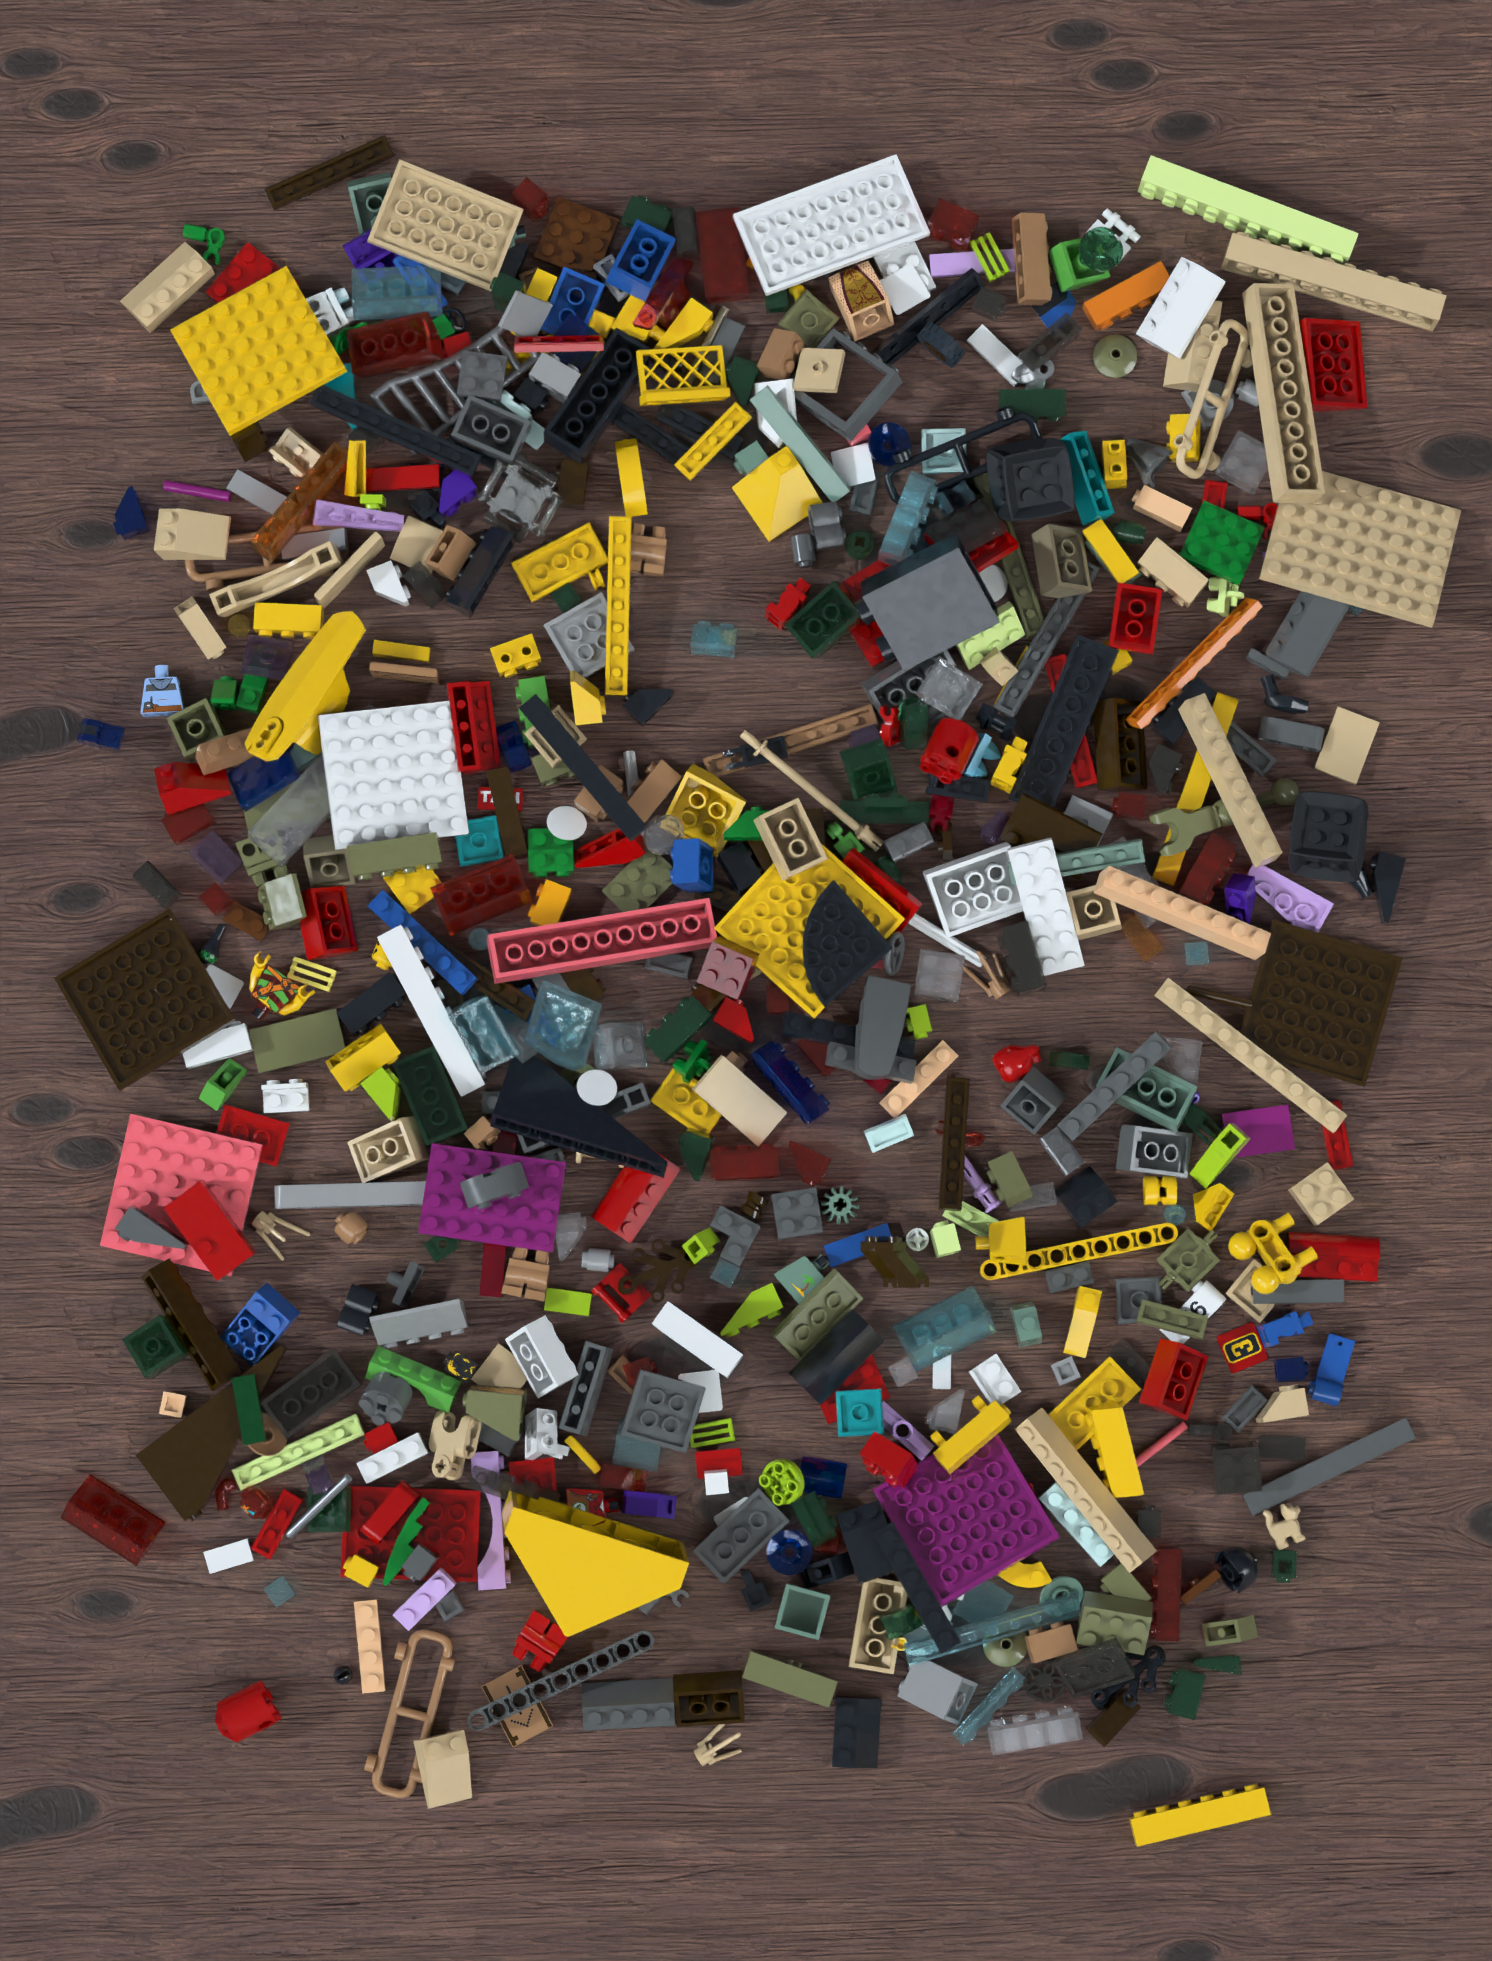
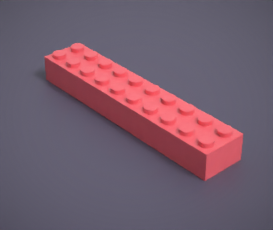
M705 898L488 934L487 945L494 983L497 984L710 948L712 941L717 938V934L714 929L715 924L710 899Z

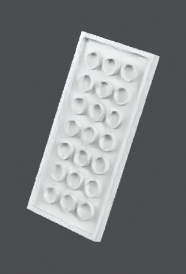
M897 154L733 214L737 229L766 296L930 235L928 226Z

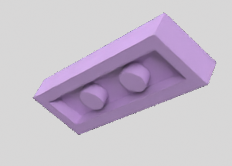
M440 1567L393 1613V1616L409 1631L457 1582Z

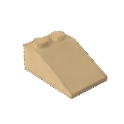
M180 508L159 509L154 551L163 560H226L231 517Z
M415 1116L399 1118L347 1142L362 1183H368L430 1158Z
M455 1730L415 1740L414 1746L428 1809L472 1798L469 1751L464 1730Z

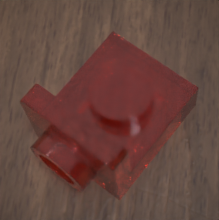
M648 1357L622 1365L629 1387L635 1385L640 1368L658 1373L654 1360L649 1361Z

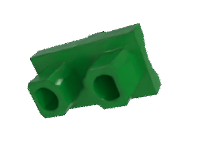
M701 1039L699 1043L689 1040L684 1048V1053L690 1056L686 1061L678 1057L673 1063L674 1071L682 1075L683 1082L690 1084L695 1075L701 1077L703 1072L706 1073L712 1066L710 1064L712 1057L709 1056L710 1051L706 1047L708 1044L706 1041Z

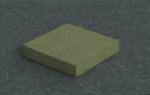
M806 289L779 321L778 325L784 330L797 332L805 343V348H816L838 321L839 317Z

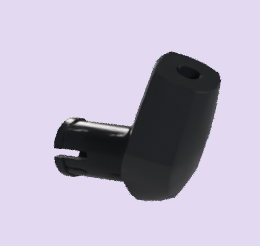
M1274 674L1260 678L1266 695L1264 703L1267 707L1295 714H1305L1307 712L1309 701L1279 693Z

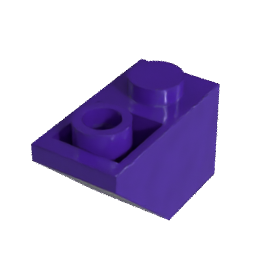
M455 470L443 479L439 512L443 517L447 515L448 517L453 516L459 510L458 507L464 502L467 504L477 496L475 494L478 492L477 486L469 476Z
M1233 873L1225 886L1226 915L1250 924L1256 896L1255 876Z

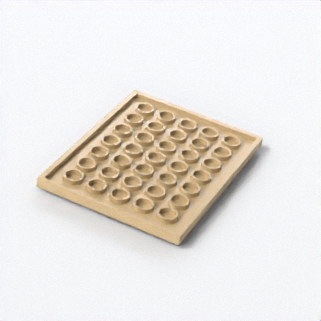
M1322 471L1325 494L1314 503L1278 504L1259 579L1432 628L1461 510Z

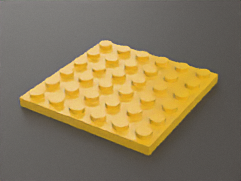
M287 266L170 329L230 436L347 372Z
M822 844L821 846L828 858L827 860L782 881L773 863L714 927L725 939L759 953L760 955L755 966L814 1019L824 1009V1006L816 997L806 975L803 961V936L811 909L824 889L834 880L886 940L905 920Z

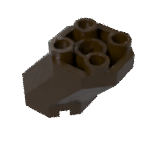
M865 1236V1241H860L861 1252L883 1277V1287H888V1283H892L893 1288H920V1283H924V1287H929L928 1276L906 1251V1241H902L901 1236H887V1241H879L878 1236Z

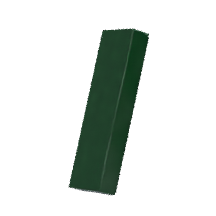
M255 1374L232 1378L243 1445L267 1442Z

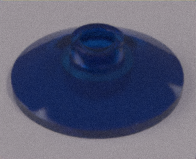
M885 422L872 430L868 439V448L876 462L890 467L895 464L892 454L905 448H909L910 451L911 441L908 433L902 426L893 422ZM885 442L889 443V449H886L884 447Z
M783 1530L776 1533L770 1539L766 1554L769 1564L775 1571L783 1575H796L809 1565L812 1557V1548L809 1540L802 1533L796 1530ZM786 1548H792L794 1554L787 1556L785 1554Z

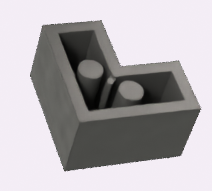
M721 1205L710 1224V1227L729 1236L720 1257L740 1267L761 1226Z

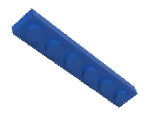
M384 890L368 904V907L391 929L402 925L403 928L408 927L413 936V939L410 940L413 948L418 946L424 957L423 959L462 996L478 980Z

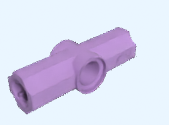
M883 1401L884 1428L922 1461L934 1448V1445ZM903 1424L909 1428V1434L906 1437H899L896 1434V1428L899 1425Z

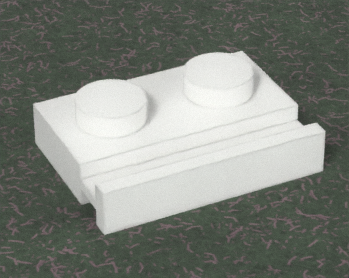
M994 1354L969 1371L989 1404L996 1400L1000 1405L1021 1392L997 1354Z

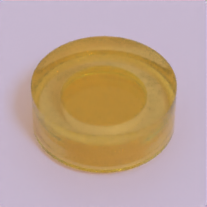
M236 614L229 619L228 629L233 636L244 637L250 632L251 624L246 616Z

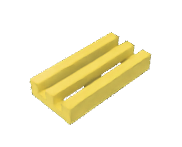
M294 956L287 978L303 984L308 983L309 986L330 993L337 971ZM300 963L302 965L331 974V976L329 978L297 967V964ZM296 971L326 981L328 984L324 986L295 976L294 972Z

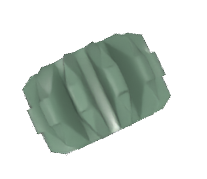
M840 1186L839 1194L832 1187V1197L828 1193L824 1194V1197L830 1201L821 1202L822 1206L829 1207L824 1209L822 1214L825 1215L831 1212L828 1221L831 1222L833 1217L836 1216L837 1225L841 1222L840 1217H843L845 1223H849L847 1214L853 1218L856 1217V1214L850 1209H859V1205L851 1204V1202L858 1200V1197L849 1198L852 1193L851 1189L847 1191L846 1195L843 1194V1186ZM838 1199L844 1200L843 1204L846 1203V1208H842V1211H837V1207L834 1208L833 1204L837 1203Z

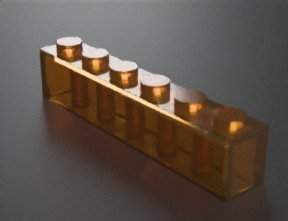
M333 442L251 539L255 552L272 563L314 513L316 500L324 501L346 475L347 449L337 442Z

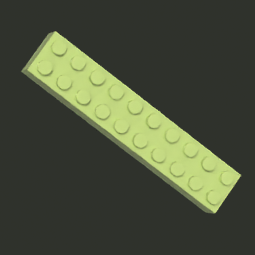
M1152 155L1149 158L1138 192L1144 198L1161 200L1162 204L1168 207L1177 206L1189 215L1198 214L1203 216V219L1208 222L1222 223L1229 230L1235 231L1238 229L1250 235V238L1259 237L1267 239L1273 245H1288L1294 251H1308L1313 253L1314 257L1321 259L1322 257H1328L1341 265L1348 262L1359 234Z

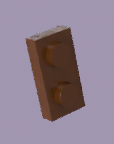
M234 900L222 919L263 942L269 931V926L265 924L263 916Z

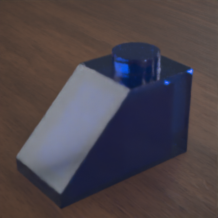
M130 486L114 515L116 522L113 523L116 534H121L124 540L150 532L136 490L133 486Z
M512 721L496 727L497 737L511 773L531 766V760L516 722Z

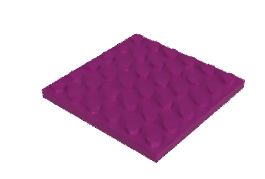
M998 1434L950 1475L932 1454L917 1463L918 1468L904 1489L899 1486L894 1488L886 1482L873 1489L889 1519L895 1524L941 1607L1060 1538Z

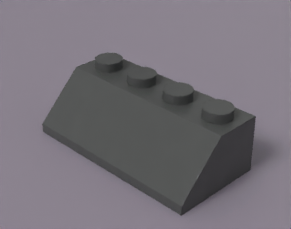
M1300 591L1264 655L1286 667L1292 673L1309 677L1350 605Z
M673 1678L582 1683L584 1731L675 1726Z

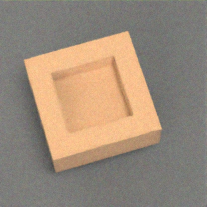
M164 1391L159 1414L182 1418L187 1396Z

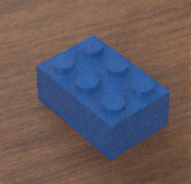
M637 219L609 272L606 283L646 302L672 251L676 238Z

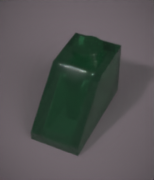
M734 356L732 362L728 361L725 374L728 375L727 382L739 405L746 410L760 369L757 367L758 363Z
M688 1128L685 1133L682 1132L678 1145L681 1148L679 1152L693 1179L699 1182L703 1177L715 1136Z
M912 1603L879 1616L888 1640L910 1633L924 1625Z

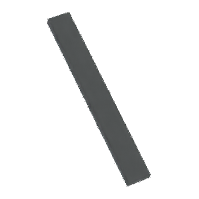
M1087 562L1092 586L1100 572V568ZM1087 593L1056 599L1017 666L1018 672L1008 681L995 703L994 709L1015 718Z
M1405 1417L1253 1489L1242 1496L1253 1516L1416 1437Z

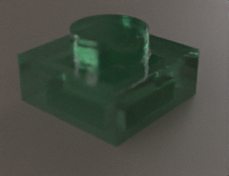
M567 583L551 594V597L562 613L571 610L582 602L570 583Z

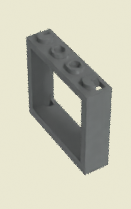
M833 328L816 348L836 349L840 344L884 374L885 377L846 422L802 391L794 390L795 403L851 442L902 384V380L898 375L899 370L892 364L887 366L876 353L870 354L863 344L851 341L852 338L846 332L842 331L840 333ZM796 372L789 378L793 379V382L795 381Z

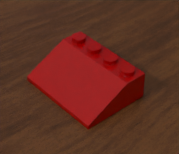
M1315 318L1300 320L1299 324L1313 412L1366 409L1367 397L1360 321Z

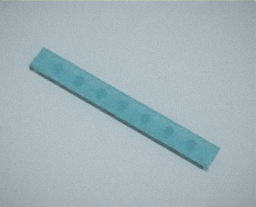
M1075 1592L954 1628L961 1643L942 1654L939 1652L931 1636L904 1643L906 1661L909 1666L1079 1616L1081 1612L1079 1597Z

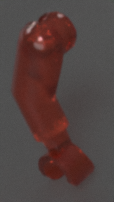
M935 1130L938 1135H943L942 1131ZM981 1132L966 1133V1147L981 1146L985 1141V1136Z

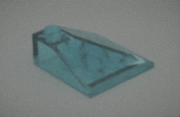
M541 980L524 1043L553 1063L576 1071L586 1065L602 1004L548 981Z

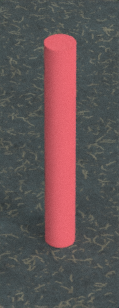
M1182 1421L1135 1458L1137 1467L1188 1429L1187 1425Z

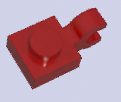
M883 705L880 707V715L885 720L880 729L881 746L890 747L900 742V720H897L899 709L897 706L892 707L891 714H889L887 710L888 705Z

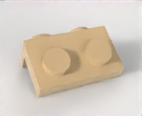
M291 427L286 428L276 445L268 450L273 455L274 460L281 464L284 463L290 468L289 471L294 476L301 478L309 476L324 455Z

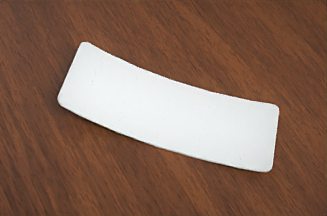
M934 1346L933 1389H950L951 1347Z

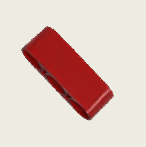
M402 1480L360 1531L378 1545L420 1494Z

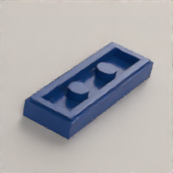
M885 1223L823 1246L830 1266L834 1267L864 1256L860 1250V1241H865V1236H878L879 1241H887V1236H892L888 1224Z

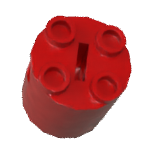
M953 718L939 720L920 759V769L938 777L944 784H951L952 781L960 779L978 743V734L962 720Z
M262 1680L217 1702L214 1720L223 1736L239 1743L278 1723L282 1719L278 1708L274 1707L272 1703L274 1699L269 1688L265 1687Z

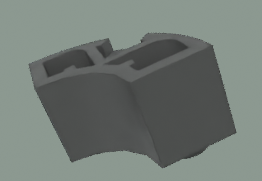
M521 1162L497 1168L490 1173L480 1174L460 1183L468 1209L478 1206L479 1210L492 1206L491 1202L507 1196L509 1199L517 1198L522 1195L521 1191L529 1188Z

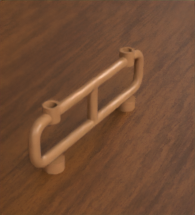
M312 519V524L229 535L228 544L261 540L264 566L199 574L195 571L194 560H185L186 571L192 580L206 583L207 592H216L224 588L223 580L263 575L289 563H272L270 539L344 527L313 525ZM349 544L348 551L340 552L343 561L349 553ZM334 570L329 571L318 577L332 576L334 574Z
M421 1629L415 1631L410 1636L408 1643L398 1642L394 1659L403 1662L378 1755L368 1753L364 1771L373 1773V1787L383 1795L403 1799L409 1797L414 1792L417 1782L422 1783L417 1755L414 1758L408 1784L404 1789L383 1785L381 1775L398 1715L424 1721L420 1739L430 1737L447 1671L452 1672L455 1658L451 1657L453 1649L451 1640L442 1633ZM422 1638L440 1642L444 1647L427 1713L400 1706L416 1645Z

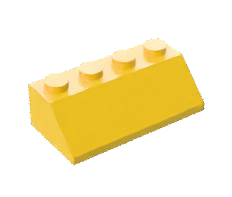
M1113 1400L1087 1407L1088 1414L1085 1415L1088 1427H1092L1094 1436H1091L1093 1448L1098 1451L1099 1457L1096 1458L1099 1471H1103L1104 1479L1102 1483L1114 1498L1144 1495L1123 1407Z

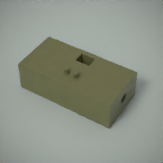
M752 1649L742 1674L744 1679L828 1708L838 1680L801 1667L802 1663L798 1662L795 1665L791 1659H789V1662Z

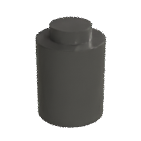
M800 534L791 537L794 564L799 565L800 568L812 567V563L816 562L813 535Z

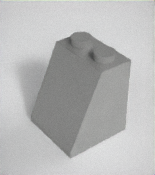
M916 1655L909 1664V1672L906 1679L899 1685L898 1697L943 1720L959 1725L978 1683Z

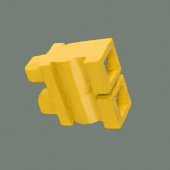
M1125 440L1102 441L1103 480L1106 489L1126 488Z
M1015 737L1011 746L1006 745L990 785L1009 794L1011 793L1017 779L1014 776L1017 774L1019 767H1022L1027 756L1024 753L1028 744L1027 741Z

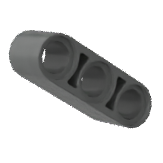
M1262 716L1257 739L1287 747L1321 752L1325 729Z

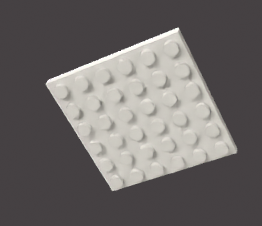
M449 701L318 716L335 850L347 849L349 845L434 832L437 833L439 838L469 834L461 772H458Z

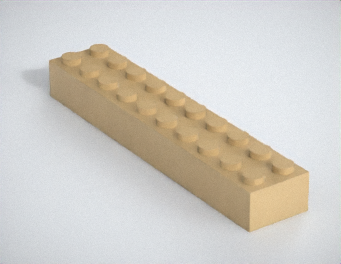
M1243 232L1232 233L1221 266L1222 270L1269 284H1294V291L1432 332L1440 320L1447 296L1437 289L1430 288L1426 290L1420 288V285L1417 283L1408 282L1406 284L1399 282V279L1393 276H1379L1373 270L1362 271L1356 269V266L1344 263L1341 265L1328 257H1322V259L1314 257V254L1308 251L1297 252L1288 245H1273L1271 241L1263 238L1256 240Z
M1253 283L1242 293L1273 503H1314L1325 494L1294 284Z

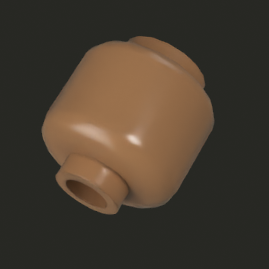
M344 1211L335 1219L337 1224L334 1231L346 1244L354 1243L356 1245L368 1233L366 1231L367 1222L355 1211H351L348 1214Z

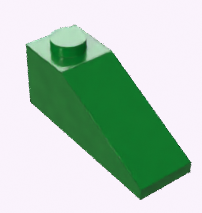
M256 645L237 698L236 707L238 710L256 715L260 714L278 651Z

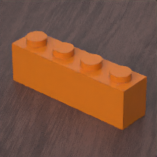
M1160 261L1084 302L1082 309L1095 331L1099 328L1105 330L1114 324L1112 321L1118 318L1123 320L1132 315V311L1136 308L1144 309L1152 303L1151 300L1159 296L1170 276Z

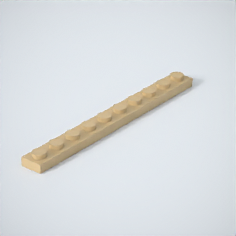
M1167 978L1154 995L1330 1132L1334 1133L1347 1117L1344 1112L1171 979Z

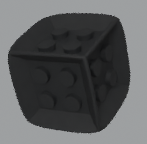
M1055 438L1031 439L1003 444L987 450L990 493L998 517L1005 521H1026L1055 516L1074 509L1075 498L1072 470L1064 442Z
M1317 791L1300 792L1294 808L1290 833V853L1288 856L1290 871L1296 875L1312 879L1335 882L1358 881L1367 838V820L1369 816L1367 802L1350 795Z

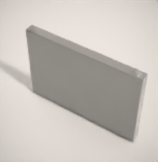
M516 290L498 326L501 329L504 328L523 336H537L553 305L550 302Z

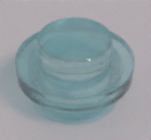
M476 928L471 931L468 938L470 946L479 951L488 947L487 937L489 932L483 928Z
M1170 1205L1164 1209L1163 1216L1167 1223L1180 1225L1186 1217V1210L1180 1205Z

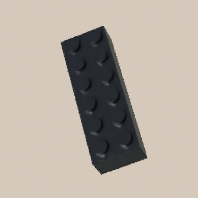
M616 328L605 343L604 351L598 353L544 430V442L579 464H582L639 382L636 351L652 349ZM650 355L643 356V364L649 368L654 359Z

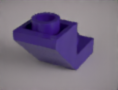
M624 1491L622 1513L674 1519L677 1496Z

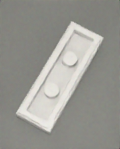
M982 324L967 339V342L1010 384L1015 386L1018 382L1013 380L1011 375L1022 364L1021 361Z

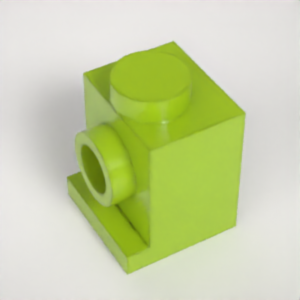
M926 1004L907 1008L906 1015H909V1018L905 1020L908 1032H913L915 1040L927 1038V1033H931L932 1028Z
M709 1227L695 1234L682 1247L693 1263L696 1264L701 1259L715 1252L714 1247L720 1240L712 1228Z

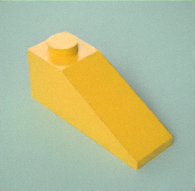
M691 297L653 349L677 348L700 336L703 331L707 332L714 323L712 320L713 312Z
M1082 1286L1078 1287L1063 1353L1086 1358L1102 1291Z

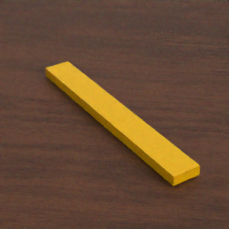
M609 516L605 695L627 696L632 517Z

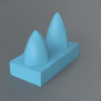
M977 733L978 743L962 776L973 778L988 776L986 766L981 759L996 760L1001 758L999 749L991 741V736L985 733Z

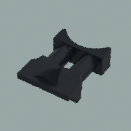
M983 703L976 717L980 723V728L985 730L990 728L1001 734L1000 739L1008 742L1012 734L1010 729H1014L1018 720L1011 716L1009 719H1006L996 714L997 711L993 707Z

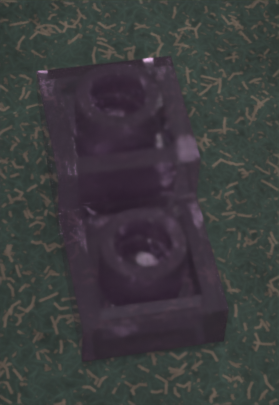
M322 1454L302 1464L306 1479L314 1495L318 1493L323 1494L331 1489V1486L334 1485L333 1477Z

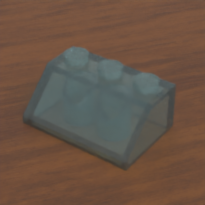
M487 995L472 998L458 1005L448 1015L481 1073L520 1055L517 1046Z

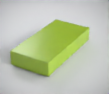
M547 1288L544 1310L589 1316L592 1294Z

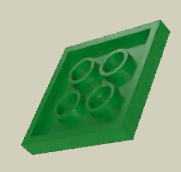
M1203 501L1180 556L1190 565L1239 586L1265 527Z

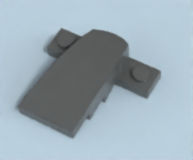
M867 975L863 999L860 1002L859 1023L856 1025L855 1047L830 1041L827 1047L825 1065L853 1071L854 1074L868 1080L886 1078L912 1084L914 1082L916 1060L896 1056L906 1017L911 984Z

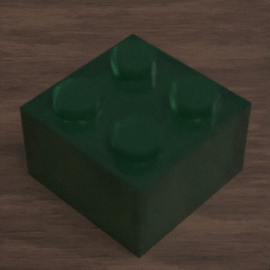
M882 738L839 752L846 781L854 800L896 786L890 757Z
M158 1315L122 1339L144 1378H155L189 1355L167 1318L163 1315Z

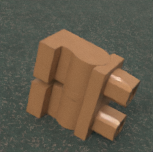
M633 523L631 528L630 573L641 574L642 563L645 561L644 575L664 578L667 549L665 528L653 526L652 537L644 536L645 525Z
M515 1248L513 1257L509 1258L501 1293L522 1297L524 1285H527L524 1298L545 1301L551 1265H548L549 1252L537 1251L535 1262L526 1261L528 1249Z

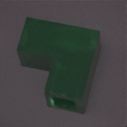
M1050 1052L1049 1066L1088 1070L1090 1056L1072 1052Z

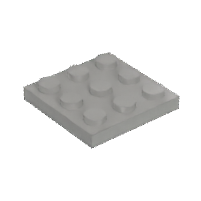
M601 592L544 624V628L569 671L575 670L586 679L605 668L607 601ZM629 640V651H628V654H630V653H632L633 651H635V649H634V647L632 646L630 640Z

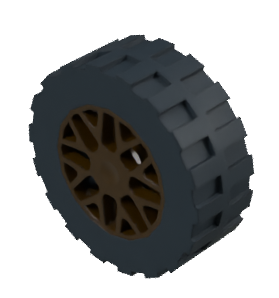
M928 322L917 335L918 340L931 354L951 368H954L965 355L962 347L934 323Z

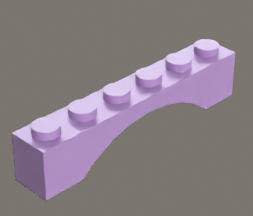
M499 1451L477 1452L471 1458L472 1476L485 1492L493 1518L490 1545L485 1557L477 1567L479 1590L507 1588V1583H511V1572L506 1570V1561L510 1560L509 1547H505L504 1538H507L504 1533L502 1510L506 1502L502 1501V1492H506L505 1478H501L500 1469H504V1456H499Z

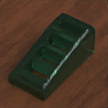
M1238 1655L1192 1659L1193 1664L1197 1667L1237 1675L1242 1674L1241 1660Z

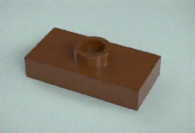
M1212 1569L1202 1578L1198 1575L1189 1582L1191 1587L1179 1595V1599L1186 1605L1222 1576L1216 1569Z

